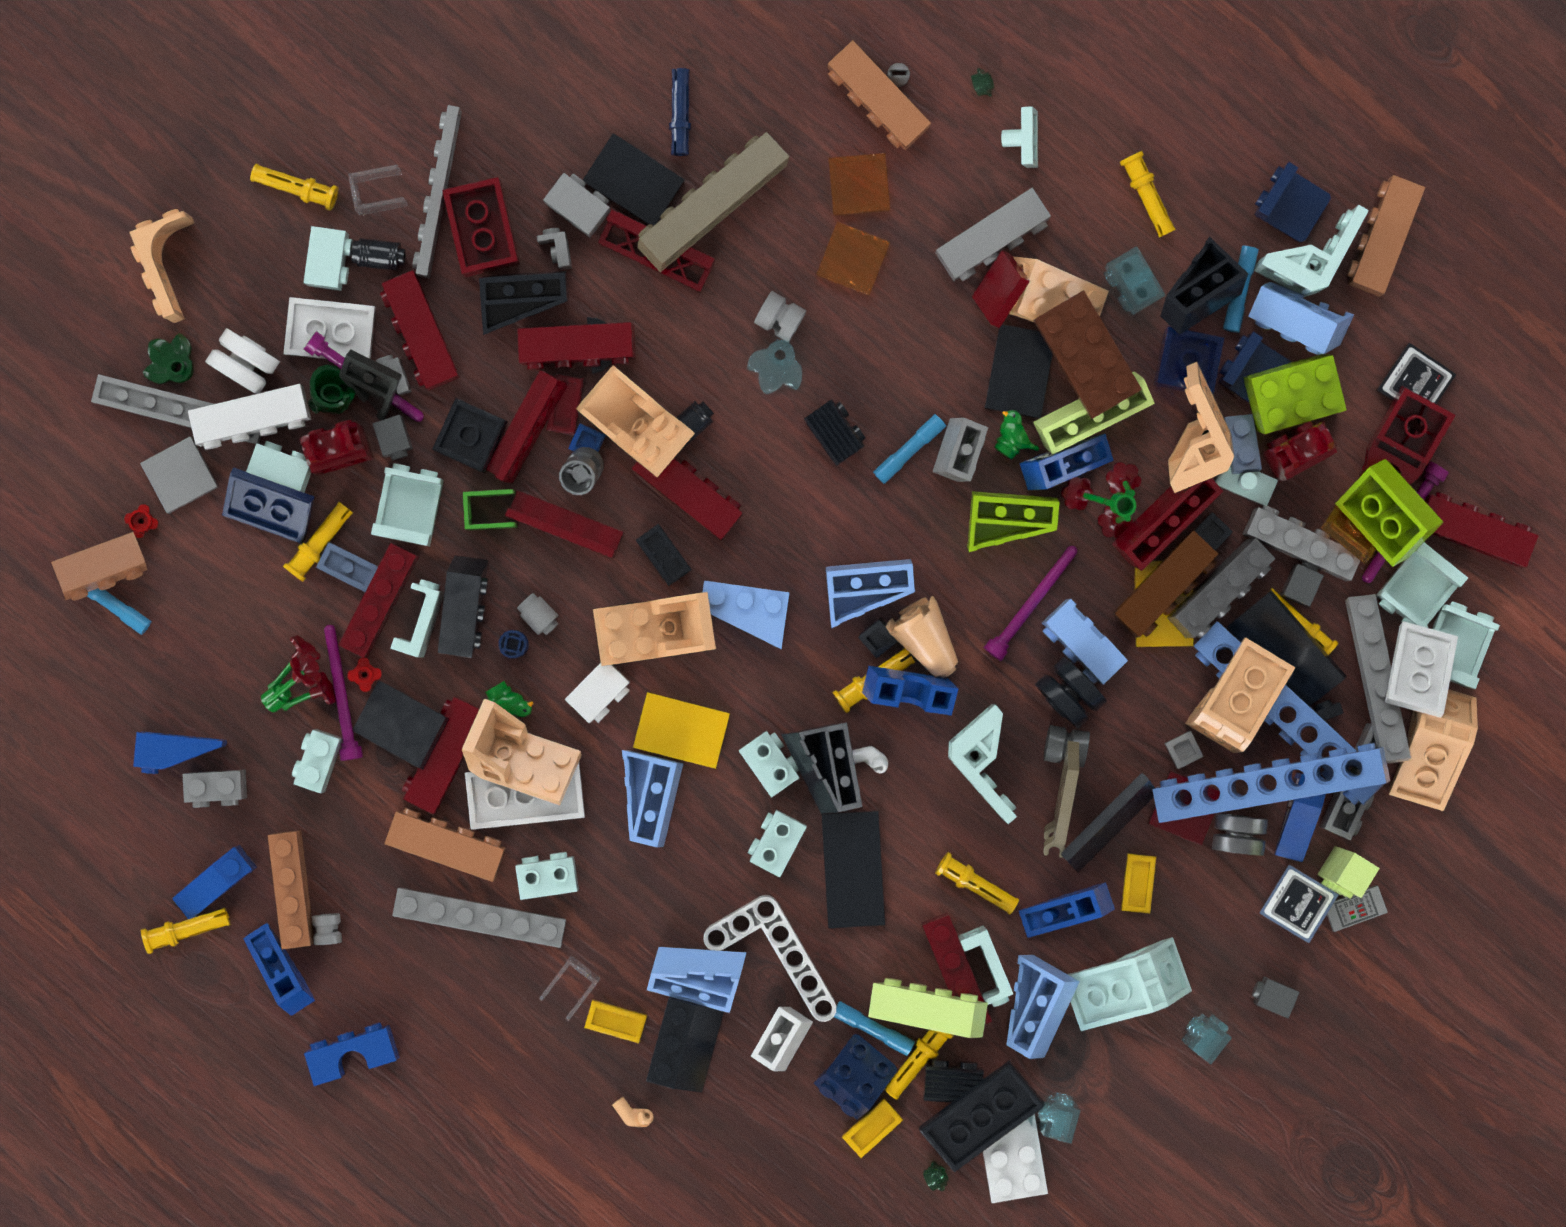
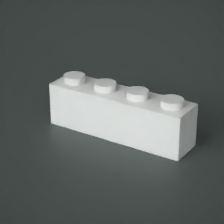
M301 384L188 410L195 444L204 446L205 450L222 446L221 441L232 439L233 443L249 440V435L260 432V436L272 435L277 433V428L288 426L289 430L305 426V421L312 420L304 386Z

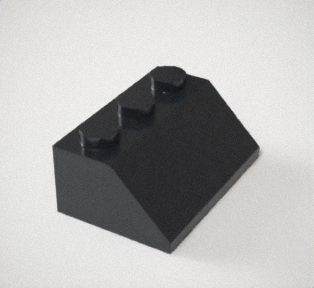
M669 996L646 1082L672 1089L702 1093L724 1011Z

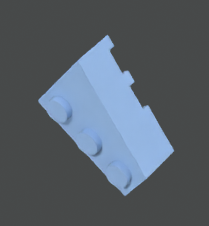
M1272 282L1261 286L1248 316L1256 320V325L1267 330L1272 328L1280 332V336L1290 342L1298 341L1306 345V350L1317 355H1321V353L1326 354L1341 345L1354 314L1345 312L1344 316L1328 311V304L1320 302L1318 306L1303 299V294Z
M911 559L826 567L831 628L915 592Z
M704 581L703 592H708L711 615L782 649L789 592Z
M1066 599L1042 622L1046 627L1042 632L1053 643L1058 640L1065 647L1062 652L1072 663L1080 662L1085 668L1082 673L1093 684L1098 681L1104 685L1128 660L1093 625L1094 623L1075 607L1076 604L1072 599Z
M622 750L625 765L624 779L627 789L630 841L653 847H664L683 763L630 750Z
M658 947L647 990L730 1013L746 952Z
M1018 955L1017 964L1020 966L1018 981L1014 985L1016 996L1014 1009H1011L1007 1046L1029 1059L1044 1058L1080 981L1035 955Z

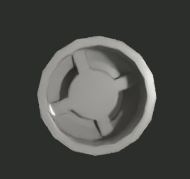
M771 291L754 323L767 331L774 329L777 337L789 343L807 310L795 303L786 304V298Z

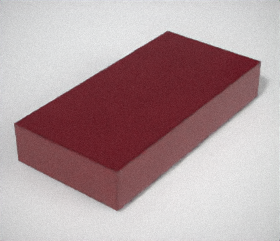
M555 374V378L566 383L567 386L548 418L546 430L575 435L579 414L576 408L581 402L584 379Z

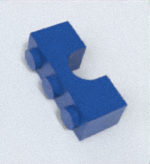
M868 666L862 693L872 704L899 707L900 702H906L921 707L925 712L952 716L958 688L948 678Z
M381 1022L364 1027L365 1032L355 1035L354 1031L338 1035V1041L327 1044L326 1039L310 1044L311 1049L307 1050L304 1056L313 1085L317 1086L342 1078L345 1075L342 1058L349 1051L361 1053L365 1057L369 1069L397 1061L399 1054L390 1025L382 1027Z

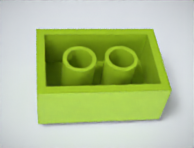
M1330 354L1316 355L1243 377L1256 430L1263 434L1347 410L1334 357Z
M1386 459L1370 466L1335 503L1392 567L1408 559L1443 523L1440 517Z

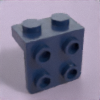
M1288 162L1283 168L1278 166L1273 173L1270 181L1274 183L1268 192L1263 190L1255 202L1258 209L1254 215L1301 243L1308 237L1329 203L1331 196L1328 192L1297 174L1298 167Z
M1254 331L1248 334V336L1242 335L1234 348L1237 353L1232 361L1227 359L1219 371V374L1222 376L1218 381L1219 384L1249 402L1243 379L1244 376L1292 363V361L1261 342L1263 337Z
M855 1034L849 1039L832 1064L817 1077L813 1084L819 1088L822 1095L831 1098L840 1105L845 1114L859 1119L873 1106L896 1074L897 1067L860 1035Z

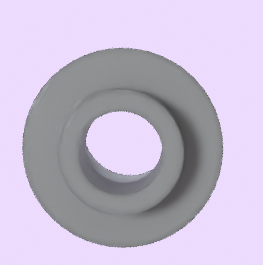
M532 593L517 607L521 612L520 617L537 635L542 632L548 635L558 625L556 619L559 615L541 596L537 597Z

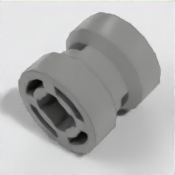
M340 913L312 916V925L316 930L313 936L314 945L342 943V933L338 931V925L341 923Z

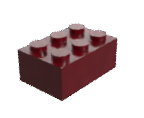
M499 177L442 190L461 273L464 277L520 265Z

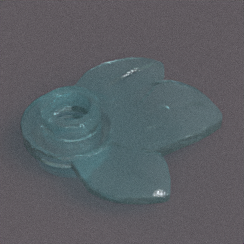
M784 340L772 342L768 349L757 350L749 358L747 369L759 372V385L764 394L775 392L783 383L797 390L802 381V367L794 359V348ZM782 350L785 352L786 357L778 359L775 356V352Z

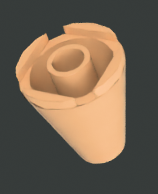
M931 596L930 601L925 597L902 609L899 612L901 617L896 622L893 618L888 621L886 625L888 632L933 676L945 678L956 670L955 665L958 663V659L934 596Z

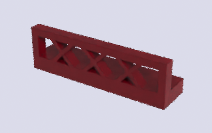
M611 209L598 244L701 293L714 266V258L690 247L677 258L679 266L659 272L648 261L646 256L640 257L636 255L632 246L633 243L639 241V233L646 225ZM613 226L625 232L626 242L615 245L606 240ZM628 233L638 238L630 240ZM629 245L631 252L623 249L622 247ZM680 258L688 261V263L681 264ZM696 265L705 270L698 284L686 278L683 268ZM680 270L682 276L677 275L673 272Z
M543 370L539 371L486 468L487 471L496 475V478L501 481L513 484L567 386L566 383Z
M518 490L511 507L507 509L505 514L506 517L613 559L624 533Z

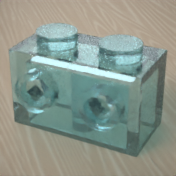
M1137 246L1105 265L1107 271L1104 272V276L1111 287H1117L1121 294L1118 297L1119 302L1126 312L1131 311L1132 315H1135L1166 296Z
M1202 1013L1199 1018L1194 1016L1185 1028L1188 1032L1181 1040L1205 1061L1212 1064L1232 1037L1226 1033L1229 1029L1226 1024L1213 1014L1208 1018Z
M1057 1092L1055 1097L1047 1096L1044 1107L1038 1111V1118H1040L1039 1129L1043 1136L1072 1144L1081 1111L1075 1101L1072 1100L1073 1097Z

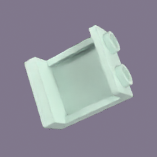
M393 463L392 468L385 467L384 470L385 479L376 523H373L371 534L430 547L444 480L437 478L438 472L421 469L420 474L409 472V466Z
M1424 542L1408 559L1402 562L1377 593L1376 597L1381 600L1379 605L1390 614L1398 613L1403 618L1401 622L1404 621L1428 628V623L1457 587H1461L1468 577Z
M422 579L419 584L412 583L411 589L426 594L411 641L403 638H394L390 649L415 657L425 656L444 598V592L439 591V584Z
M1452 601L1450 605L1445 604L1440 608L1432 629L1458 636L1450 681L1468 689H1476L1479 678H1477L1478 672L1495 631H1498L1500 625L1493 623L1494 617L1482 612H1478L1477 616L1466 612L1468 607Z
M983 925L958 935L964 951L980 946L996 984L994 989L981 994L983 1000L988 1005L992 1004L993 1007L1008 1002V996L1013 995V992L987 929Z

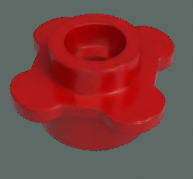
M144 504L140 505L138 510L127 513L124 517L125 523L129 524L136 538H143L147 531L150 529L155 530L158 527V520L152 517L149 506ZM139 519H143L144 523L140 524Z
M360 658L355 669L350 670L347 674L349 681L356 682L363 692L370 691L371 685L382 676L381 670L371 665L367 658ZM366 672L367 677L364 678L362 676V673Z

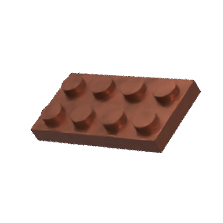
M1084 290L1033 320L1091 419L1142 390Z

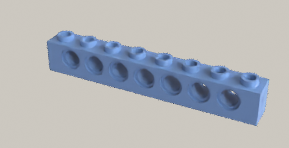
M1217 621L1194 645L1198 651L1195 656L1206 667L1210 664L1215 666L1219 670L1216 676L1220 679L1229 663L1222 664L1218 662V653L1223 649H1229L1233 652L1234 656L1241 643ZM1284 686L1264 721L1269 726L1273 722L1282 729L1279 735L1290 745L1296 742L1303 749L1300 753L1301 756L1317 753L1318 758H1322L1323 751L1328 747L1336 749L1346 748L1347 753L1356 752L1347 741L1288 686ZM1285 708H1293L1296 711V718L1291 723H1285L1280 719V713ZM1307 727L1316 729L1318 733L1317 739L1312 743H1306L1301 739V733ZM1352 759L1349 762L1348 767H1356L1361 774L1363 770L1361 762L1356 759ZM1323 764L1321 767L1325 770L1321 774L1327 780H1331L1334 776V771L1331 766ZM1384 784L1345 790L1342 794L1354 805L1360 802L1364 806Z
M1375 743L1357 746L1358 751L1347 753L1346 748L1329 751L1328 757L1318 758V754L1313 753L1300 756V762L1290 763L1289 758L1272 761V767L1261 768V763L1243 766L1244 772L1233 773V769L1230 768L1215 771L1216 777L1205 778V774L1202 773L1187 776L1188 782L1177 783V778L1160 781V787L1152 789L1159 823L1385 784L1390 781L1384 747L1376 748ZM1352 759L1361 762L1363 770L1360 775L1350 772L1348 765ZM1323 764L1332 767L1334 776L1331 780H1326L1321 776L1320 768ZM1295 769L1301 770L1304 773L1305 782L1303 785L1293 782L1292 772ZM1265 775H1272L1276 779L1277 785L1274 790H1269L1265 787L1263 783ZM1237 780H1244L1247 783L1248 792L1246 795L1239 794L1236 791L1235 784ZM1211 784L1217 786L1220 790V797L1217 800L1210 798L1207 793V789ZM1183 789L1189 791L1192 795V801L1189 805L1184 804L1180 800V792Z

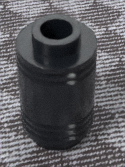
M363 238L353 242L351 260L358 267L398 271L399 265L404 266L406 249L401 248L400 242Z
M694 401L676 417L695 433L683 448L714 422L711 419L714 413L704 401L700 404Z

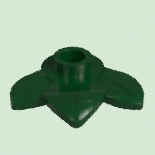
M178 333L171 343L163 339L151 340L148 344V355L152 363L144 369L143 375L156 384H164L170 380L176 383H183L189 380L193 375L194 366L190 359L192 346L187 337ZM181 364V370L179 372H175L177 365Z

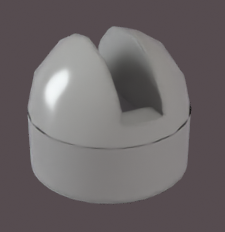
M895 63L889 67L887 77L897 87H901L908 82L910 71L905 64ZM892 71H906V76H892Z

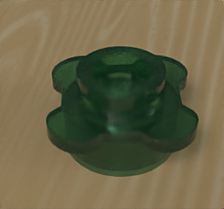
M978 68L977 73L971 75L974 89L979 97L983 95L991 97V89L995 87L991 74L989 72L985 73L984 70Z
M932 1161L931 1166L923 1171V1175L932 1191L939 1189L942 1192L945 1190L944 1187L948 1185V1175L941 1165L938 1166L935 1161Z

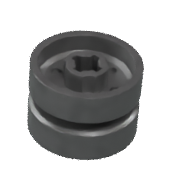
M1216 813L1214 828L1226 831V834L1213 835L1212 849L1264 856L1266 841L1252 836L1267 834L1268 820Z

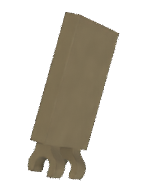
M1067 742L1054 820L1044 827V855L1049 854L1051 847H1058L1059 857L1063 858L1061 854L1065 850L1079 775V742ZM1054 832L1053 836L1049 837V834Z

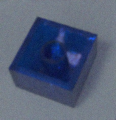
M1168 326L1164 330L1153 385L1185 392L1187 388L1184 378L1187 377L1186 366L1197 362L1212 394H1214L1225 338L1189 330L1179 335L1172 327Z

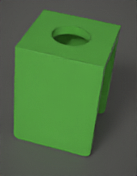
M514 489L463 492L465 530L518 528L516 522L472 525L471 498L516 495V491Z

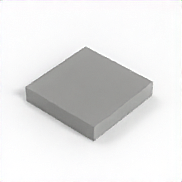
M191 436L140 463L167 514L219 487Z

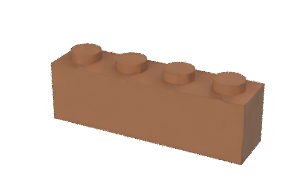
M853 40L828 63V69L830 70L828 76L837 86L843 84L850 91L847 94L849 99L857 107L862 104L869 111L866 115L877 128L881 125L889 133L886 135L887 139L897 149L901 146L904 150H907L930 128V121Z
M1395 175L1391 176L1388 181L1383 180L1377 196L1381 197L1378 207L1372 208L1367 219V223L1371 224L1367 234H1362L1357 245V250H1360L1357 261L1352 260L1346 275L1350 277L1348 285L1378 297L1385 294L1424 193V186Z
M406 807L404 811L398 810L395 812L385 845L491 882L496 879L506 850L505 847L500 846L502 841L489 836H485L484 840L474 837V831L458 826L457 830L446 827L448 822L435 817H431L430 821L420 818V812Z
M301 830L268 835L281 948L289 949L311 946L314 944V931Z

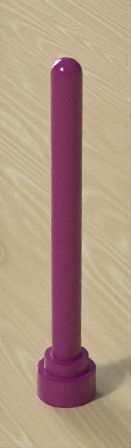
M316 331L303 350L312 356L314 354L318 357L322 355L341 369L345 357L328 346L329 343L324 340L326 337ZM395 393L392 405L414 421H422L424 414Z
M1431 461L1423 470L1425 472L1423 476L1424 481L1417 490V494L1424 501L1434 485L1438 486L1440 482L1443 483L1449 474L1444 468ZM1379 551L1362 575V580L1365 583L1373 581L1386 561Z
M1069 546L1000 636H995L993 640L989 639L983 647L994 658L1002 661L1008 652L1006 650L1009 647V641L1076 556L1077 548L1075 546Z
M327 625L324 628L343 738L341 750H339L340 760L347 761L363 758L362 746H358V741L354 740L336 629L333 625Z

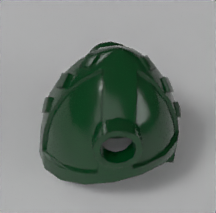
M320 366L311 376L309 383L311 399H309L308 405L315 414L320 411L323 413L341 414L353 402L355 391L347 386L339 377L341 369L337 366Z

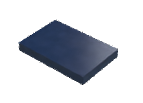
M233 468L229 476L222 515L303 544L307 534L314 496Z

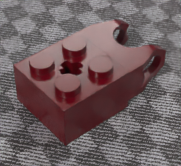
M1401 386L1366 447L1365 461L1359 476H1362L1370 466L1386 459L1388 462L1396 465L1398 473L1409 485L1420 477L1424 468L1428 465L1456 415ZM1419 418L1418 424L1421 425L1418 431L1414 429L1413 432H1409V421Z
M347 420L335 424L336 428L313 430L308 432V435L301 437L300 442L311 473L320 476L373 460L364 426L352 422V420Z
M1309 421L1291 430L1294 436L1288 438L1285 434L1266 444L1268 450L1262 454L1278 483L1288 480L1337 453L1335 448L1337 445L1324 421L1313 425L1312 421Z

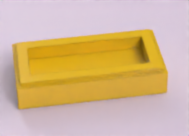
M1127 853L1121 903L1122 911L1150 914L1156 856Z
M592 1000L584 1028L639 1043L647 1015Z
M883 1098L844 1133L842 1138L862 1158L903 1121V1118Z

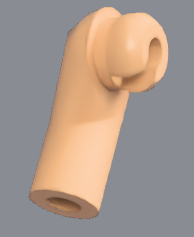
M621 1097L612 1104L627 1126L647 1127L654 1119L653 1113L649 1109L631 1108L624 1097Z

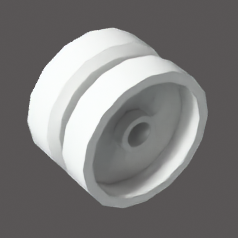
M226 328L219 342L230 350L232 354L228 356L218 349L212 350L205 362L255 394L261 393L266 385V381L253 370L257 367L267 374H273L280 361L266 353L265 348L244 335L241 337Z

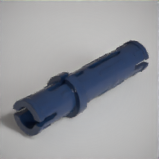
M677 68V71L672 69V117L669 123V130H671L672 156L689 155L688 139L689 131L691 130V123H689L690 70L686 68Z

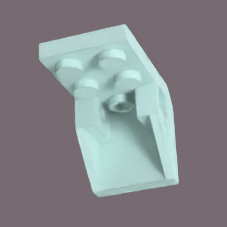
M1358 205L1353 210L1348 209L1346 213H1343L1335 227L1339 230L1337 235H1334L1332 239L1329 238L1323 251L1313 245L1268 253L1258 261L1254 271L1285 288L1303 294L1304 297L1319 293L1329 286L1369 210ZM1310 264L1314 266V270L1310 268Z
M991 704L949 741L948 758L997 814L1009 824L1017 817L1012 812L1016 809L1015 805L1006 795L1002 794L1000 797L994 791L997 785L985 772L982 775L979 774L997 756L1003 713L995 704ZM972 751L978 752L979 756L976 760L970 756Z
M1173 937L1124 955L1114 962L1067 974L1080 981L1070 1002L1081 1031L1156 1012L1170 1006L1192 991Z

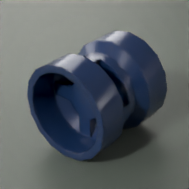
M509 630L501 635L498 647L505 657L519 658L527 652L529 641L523 632Z

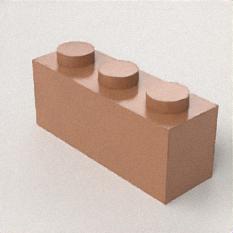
M134 532L51 562L65 600L72 599L73 601L86 597L88 592L98 588L99 590L109 589L115 586V582L125 578L127 580L136 579L147 570Z

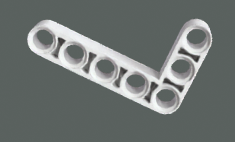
M770 895L759 896L711 924L704 933L706 947L710 950L721 951L762 928L812 1016L821 1022L829 1021L835 1016L836 1003L774 897ZM763 901H769L774 906V911L769 916H763L758 912V905ZM740 915L747 917L750 922L749 927L743 931L736 929L733 925V920ZM775 927H786L789 932L788 937L782 941L776 940L772 935ZM713 930L722 931L725 936L724 942L719 945L712 944L708 938L709 933ZM791 951L800 952L803 956L802 962L798 965L789 964L786 959L788 953ZM807 975L817 979V985L812 990H806L801 986L802 978ZM826 1000L831 1004L832 1008L828 1014L822 1015L816 1011L815 1006L819 1001Z

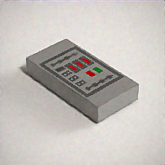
M1375 885L1367 888L1362 898L1353 895L1351 899L1348 897L1337 899L1329 910L1327 917L1332 931L1336 932L1388 913L1380 889Z

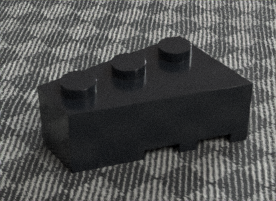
M1209 236L1204 247L1193 258L1188 269L1182 273L1166 295L1160 317L1181 335L1240 296L1243 292L1248 273Z
M567 271L479 277L483 335L567 302L569 299Z
M454 556L446 574L438 653L472 658L475 649H480L482 632H478L479 622H483L485 615V605H482L483 595L487 594L489 579L486 578L488 560Z
M847 722L781 734L821 814L837 813L862 807Z

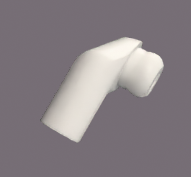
M868 746L852 750L854 764L865 762L879 774L887 770V757L875 747Z

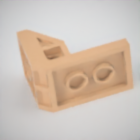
M1197 362L1186 366L1187 377L1184 378L1187 387L1185 389L1187 398L1191 405L1196 404L1199 412L1197 413L1198 420L1188 423L1168 460L1170 484L1174 493L1227 472L1234 458L1231 432ZM1209 430L1208 433L1202 435L1204 431Z
M612 366L576 408L614 443L656 477L661 474L695 434L615 366Z
M708 592L593 609L601 666L716 649Z
M1244 638L1216 686L1208 691L1185 724L1232 753L1244 752L1252 742L1295 667L1251 640Z
M1448 689L1445 710L1441 718L1413 710L1408 731V746L1411 758L1408 761L1400 762L1389 787V795L1444 811L1474 745L1478 729L1476 697Z
M486 699L482 702L462 748L469 771L481 779L557 805H561L582 756L579 750L529 734L523 722L495 702Z

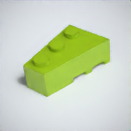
M972 491L968 551L972 552L980 548L996 546L1005 542L1056 531L1060 504L1058 498Z

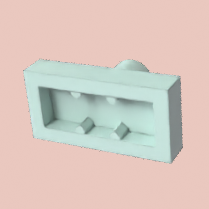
M1021 107V129L1002 130L1001 134L1003 147L1021 146V164L1026 168H1038V111L1034 107Z
M1230 467L1227 472L1217 475L1215 482L1225 490L1262 506H1267L1278 480L1260 472L1232 474Z

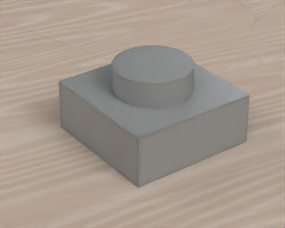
M1191 731L1164 743L1176 769L1204 757Z

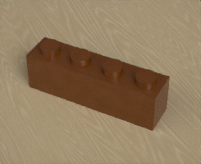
M1194 530L1190 531L1112 615L1136 637H1141L1142 635L1149 636L1158 626L1155 621L1163 613L1165 616L1170 614L1178 605L1175 600L1179 595L1183 593L1186 596L1197 585L1195 581L1197 576L1201 572L1206 575L1217 564L1214 558L1218 553Z

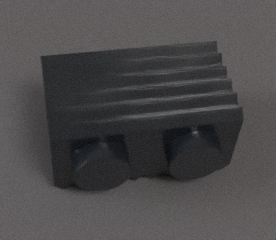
M831 399L805 417L804 422L837 467L864 448L865 445L862 441L866 438L857 425L850 426L846 420L849 413L839 401L835 404Z
M932 1059V1064H925L923 1100L952 1103L983 1080V1068L977 1067L978 1063L961 1061L960 1066L949 1065V1060Z

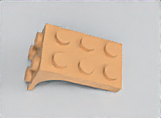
M178 209L164 213L162 215L163 219L152 222V220L143 221L135 226L136 230L130 232L134 242V246H131L133 256L137 263L141 262L145 270V272L141 273L143 281L148 289H152L156 299L152 300L154 308L159 316L162 315L164 319L173 323L185 318L163 266L162 249L170 235L194 224V220L184 211L179 212Z
M1013 257L1030 282L1009 314L1034 322L1035 318L1084 290L1100 317L1109 292L1108 290L1038 259Z

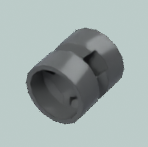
M590 447L575 449L559 472V481L562 487L573 495L588 493L604 470V461L601 455Z
M1049 725L1043 761L1060 763L1062 759H1065L1067 742L1074 741L1079 742V767L1083 768L1089 747L1090 732L1073 729L1068 733L1065 727Z

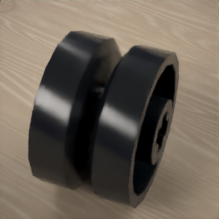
M1062 657L1053 666L1054 673L1062 683L1059 684L1050 675H1044L1034 685L1045 696L1048 704L1061 717H1065L1073 726L1079 729L1089 719L1087 712L1079 703L1083 702L1090 710L1098 711L1107 700L1081 671L1068 659Z

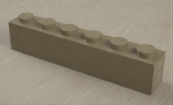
M767 132L760 138L756 135L750 139L745 145L746 149L741 154L734 153L724 162L725 167L718 173L712 171L703 180L704 184L699 189L695 190L693 188L682 197L681 200L683 202L676 208L673 206L669 207L660 216L662 220L654 226L649 224L639 233L640 238L637 248L659 272H662L787 166L790 156Z

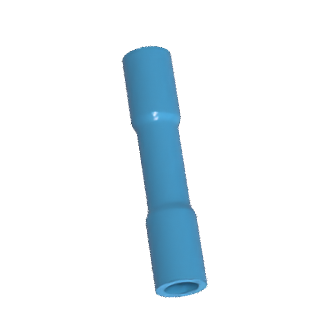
M1242 246L1238 264L1248 273V277L1242 294L1228 305L1223 330L1240 333L1249 283L1254 273L1259 251L1257 248Z
M934 414L896 453L890 455L873 471L874 475L885 484L918 450L936 437L946 427V424Z
M98 588L88 592L87 597L100 603L139 634L143 635L149 628L151 620L134 608L127 606L106 590H99Z
M841 1001L836 1005L834 1018L866 1032L884 1042L885 1045L908 1056L915 1043L914 1040L864 1016L860 1011Z

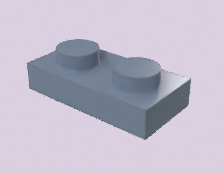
M1253 414L1225 417L1224 420L1232 435L1234 458L1230 465L1231 473L1260 472L1262 466Z
M328 542L316 568L366 592L378 566Z

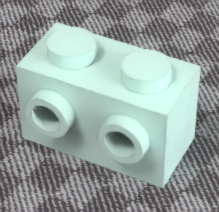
M311 226L303 282L305 285L341 291L342 284H347L349 268L345 267L346 256H351L353 240L349 239V234L346 231Z
M266 441L264 446L256 443L246 472L304 493L311 475V470L307 466L304 454L292 451L291 455L282 453V446Z
M319 729L312 730L311 734L306 733L301 749L305 750L302 761L297 760L292 771V776L296 777L293 784L317 793H324L343 738Z
M766 730L739 749V752L772 798L799 779L796 773L799 769L793 757L789 756L786 758L780 750L784 745L777 734L774 732L770 735Z
M777 809L774 815L768 812L761 826L765 830L760 840L754 839L747 852L752 855L750 862L781 877L807 825Z
M567 852L550 854V859L539 861L538 856L521 858L522 863L515 866L520 900L577 892L579 890L574 856L567 857Z

